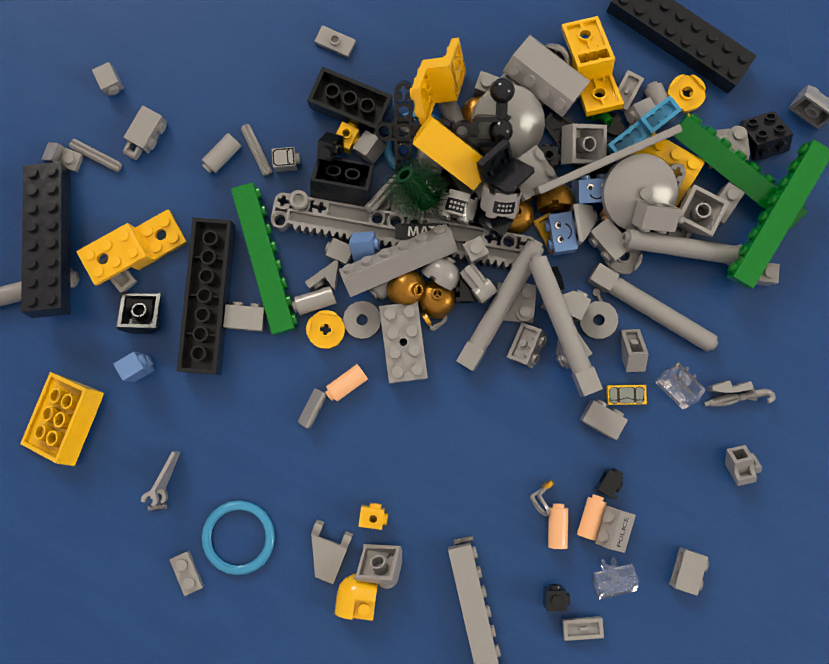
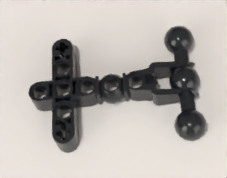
M506 78L497 79L492 83L490 96L496 102V115L477 114L474 119L460 120L456 123L455 120L451 122L445 118L437 120L463 141L474 142L476 147H494L503 139L509 141L513 135V126L508 121L511 118L507 114L508 102L514 97L515 87ZM406 80L398 82L394 90V120H382L375 129L378 139L395 141V167L399 171L403 160H406L405 167L406 164L407 167H410V162L413 164V161H411L413 157V139L418 132V128L422 126L419 120H413V100L410 98V88H412V85ZM402 86H405V89L409 91L406 92L405 100L401 101L402 92L399 90ZM406 106L409 109V113L407 115L400 114L399 107ZM492 122L489 126V136L491 139L477 138L479 133L478 123ZM387 126L390 133L382 134L379 128ZM406 126L409 129V133L406 135L401 134L399 127ZM460 126H464L467 128V133L459 135L456 130ZM400 146H407L409 152L406 154L399 151Z

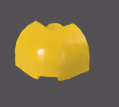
M356 574L346 577L340 583L337 591L335 615L350 620L356 618L373 621L378 584L356 581L354 579Z

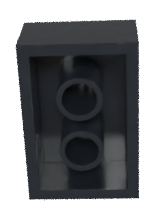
M335 157L331 162L317 158L310 180V197L365 207L368 203L373 184L375 164Z

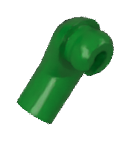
M608 112L587 116L588 120H602L607 126L611 125L614 121Z

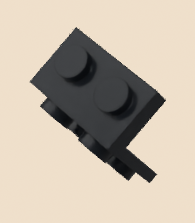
M768 112L741 121L740 126L747 130L748 137L753 142L751 158L754 162L790 150L793 133L776 112Z
M505 139L476 162L480 180L507 195L512 194L535 173L534 167L512 156L510 142Z

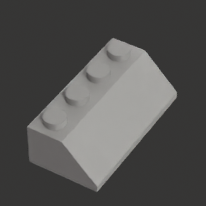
M531 35L517 49L503 69V72L532 92L561 117L571 109L590 83V80Z

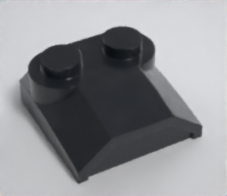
M122 292L117 329L131 334H153L157 332L161 326L159 320L161 293Z

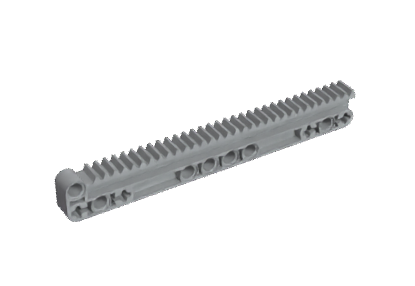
M279 193L275 197L271 215L272 225L280 232H284L289 227H292L296 233H299L301 230L306 235L309 231L311 236H313L316 232L318 237H321L324 233L327 239L331 234L332 238L336 239L339 236L340 240L343 241L346 237L347 241L350 242L352 233L375 231L376 238L380 240V246L384 244L385 248H388L389 245H397L400 241L408 240L395 239V227L391 225V221L394 219L400 220L401 224L413 223L412 221L418 224H449V229L453 234L458 251L448 256H451L453 259L458 257L459 262L463 258L466 259L462 251V245L481 236L489 252L488 257L480 261L481 266L488 262V267L491 268L494 263L496 269L503 265V270H506L508 266L511 269L522 251L523 245L527 240L532 241L534 239L530 236L506 232L503 238L500 239L499 245H496L498 237L481 227L420 217L419 220V216L413 220L414 216L408 218L403 216L402 213L380 209L369 213L363 206L308 197L309 204L305 210H295L289 203L290 193ZM285 200H287L288 204L286 203L284 204V206H282L281 203H284ZM324 206L325 210H322V213H319L318 209H321V207ZM375 216L382 217V221L378 224L374 223L372 219ZM279 218H285L283 225H276ZM488 236H491V243H487ZM510 239L513 246H505L503 240Z

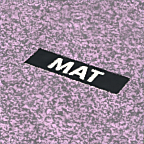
M395 224V239H411L419 233H425L443 224Z

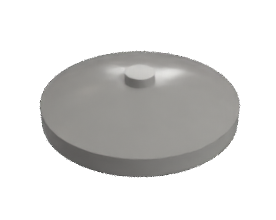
M514 85L515 93L511 101L508 102L507 114L511 116L508 121L513 126V135L509 140L512 156L517 158L535 145L538 146L544 132L545 117L537 97L528 89ZM490 90L483 94L476 103L471 119H474L477 114L496 115V102L491 98ZM492 122L478 123V139H491L489 136V126ZM478 147L484 155L494 148Z
M644 153L632 154L617 161L606 174L601 191L605 213L615 225L624 230H638V227L632 224L637 201L666 203L675 206L678 197L677 180L670 166L661 158Z

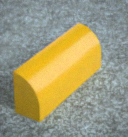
M429 115L416 133L413 145L474 191L481 182L476 162L483 156Z

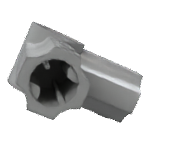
M473 263L460 272L461 277L472 289L471 291L478 303H488L491 297L497 293L493 283L488 278H485Z

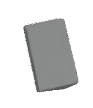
M316 388L313 390L298 419L299 424L307 429L312 427L327 397L326 393Z

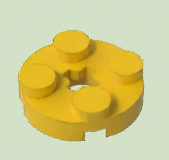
M682 74L670 83L666 94L667 97L671 95L682 109L681 113L685 114L696 110L704 102L706 87L704 82L696 75ZM682 90H689L690 97H685Z
M322 310L308 320L306 333L315 346L322 349H330L338 346L343 340L345 326L342 319L335 312ZM325 324L331 329V332H328L327 335H324V332L321 331V327H325Z

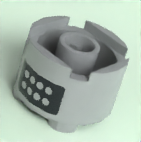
M483 182L480 208L486 212L485 215L489 218H496L497 216L510 219L516 218V214L519 211L522 186H519L512 194L507 195Z
M445 189L444 191L442 190V194L446 195L440 196V199L449 200L439 201L438 204L440 205L437 207L439 218L445 221L454 219L459 224L469 225V222L472 223L479 199L475 197V200L470 199L471 194L450 189L449 194Z

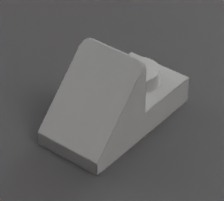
M48 142L41 160L48 163L62 162L69 170L78 173L84 155L67 149L59 143Z
M337 260L333 261L305 281L311 291L313 289L318 290L325 285L324 281L327 280L336 292L339 275L338 269L340 268Z

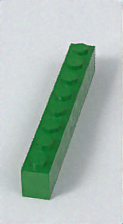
M687 113L677 124L681 125L682 132L674 135V137L766 210L769 205L768 200L779 189L778 184L775 183L777 180L771 174L765 175L760 171L762 168L756 162L750 163L745 159L747 156L741 150H734L729 140L724 137L722 139L719 138L714 128L709 125L707 127L701 123L702 119L698 115ZM805 202L789 229L807 213L805 207L807 204Z
M816 140L803 143L797 152L799 155L788 166L787 170L789 172L778 183L779 189L768 200L769 205L767 209L759 215L757 226L749 232L747 243L739 249L738 258L728 268L729 273L726 277L745 289L755 287L829 162V148Z
M253 182L231 188L271 334L276 336L297 330L295 325L298 324L296 314H292L290 308L292 306V299L290 295L286 294L285 288H288L287 281L280 273L283 267L280 259H276L275 252H278L275 241H271L270 234H273L270 223H266L265 216H268L265 205H261L260 198H263L259 187L256 188Z

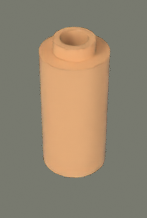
M356 364L326 386L328 390L325 393L331 401L335 399L338 402L367 381L368 378L359 365Z
M593 494L592 498H587L577 535L596 541L607 504L603 501L604 497Z
M553 503V506L549 507L550 514L548 515V548L567 549L568 508H565L564 504Z

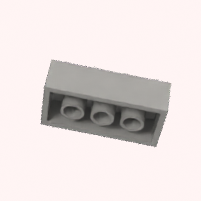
M418 301L412 305L392 304L379 306L389 384L428 379ZM403 338L407 340L405 346L400 345V340Z

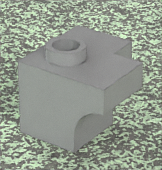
M746 445L726 449L725 466L736 485L741 486L756 482V473L762 472V466L754 453H750Z

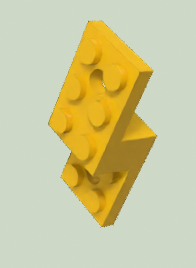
M595 16L562 24L561 31L572 57L571 67L590 80V83L579 96L586 117L622 109L624 102L612 75L615 57L599 17ZM582 35H586V36L589 37V38H586V39H585V38H582L581 36H582ZM600 93V94H602V95H604V96H603V97H597V96H595V94Z
M459 38L451 39L444 57L422 60L420 68H418L417 76L414 78L412 88H410V98L414 100L415 116L419 118L420 125L432 114L435 103L458 100L466 75Z
M168 209L137 227L126 223L76 252L94 285L98 286L130 267L139 271L188 242L171 211ZM160 231L166 232V237L163 240H158L157 234ZM107 254V263L101 264L99 261L100 257Z

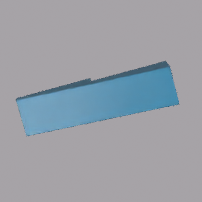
M669 95L607 145V152L609 154L615 153L650 137L680 113L682 109Z

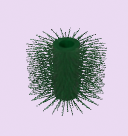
M410 162V167H407L406 164L404 168L403 165V169L400 168V171L394 174L396 178L382 179L396 180L393 183L388 181L389 183L386 182V184L391 185L387 189H391L392 192L389 196L391 195V198L394 200H400L401 208L399 207L398 210H402L404 214L408 213L411 215L412 211V213L415 212L417 215L419 211L420 220L421 211H424L425 218V210H429L431 207L434 208L435 206L433 205L438 204L435 201L449 199L435 198L438 195L441 197L446 195L439 192L441 190L444 191V189H439L438 187H441L439 182L441 180L440 177L436 178L437 171L433 172L431 170V173L424 169L423 164L419 163L416 165L417 163L415 162L412 167L413 164Z

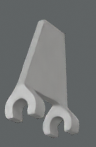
M171 452L155 484L149 492L143 494L141 502L145 503L150 496V499H153L151 506H157L159 503L158 493L162 495L160 503L167 501L168 493L166 487L181 452Z
M317 519L311 533L315 577L334 584L353 533L346 531L341 544H338L320 536L324 522Z

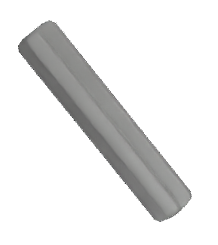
M249 124L243 125L241 131L263 176L272 174V169Z
M76 139L71 140L69 147L115 172H119L122 168V164L119 161Z
M385 184L382 187L383 189H380L365 205V209L369 213L375 212L389 197L390 193L387 190L390 188L389 184Z

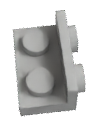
M522 322L507 358L533 369L534 365L539 361L541 348L547 342V334L540 328Z

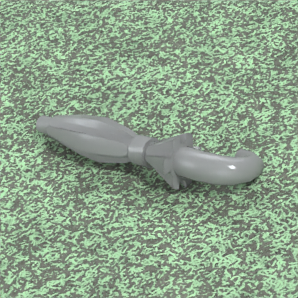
M753 388L745 393L725 394L704 402L705 407L727 406L746 399L757 401L758 397L763 396L770 397L767 398V403L769 404L776 399V396L770 389L755 390Z

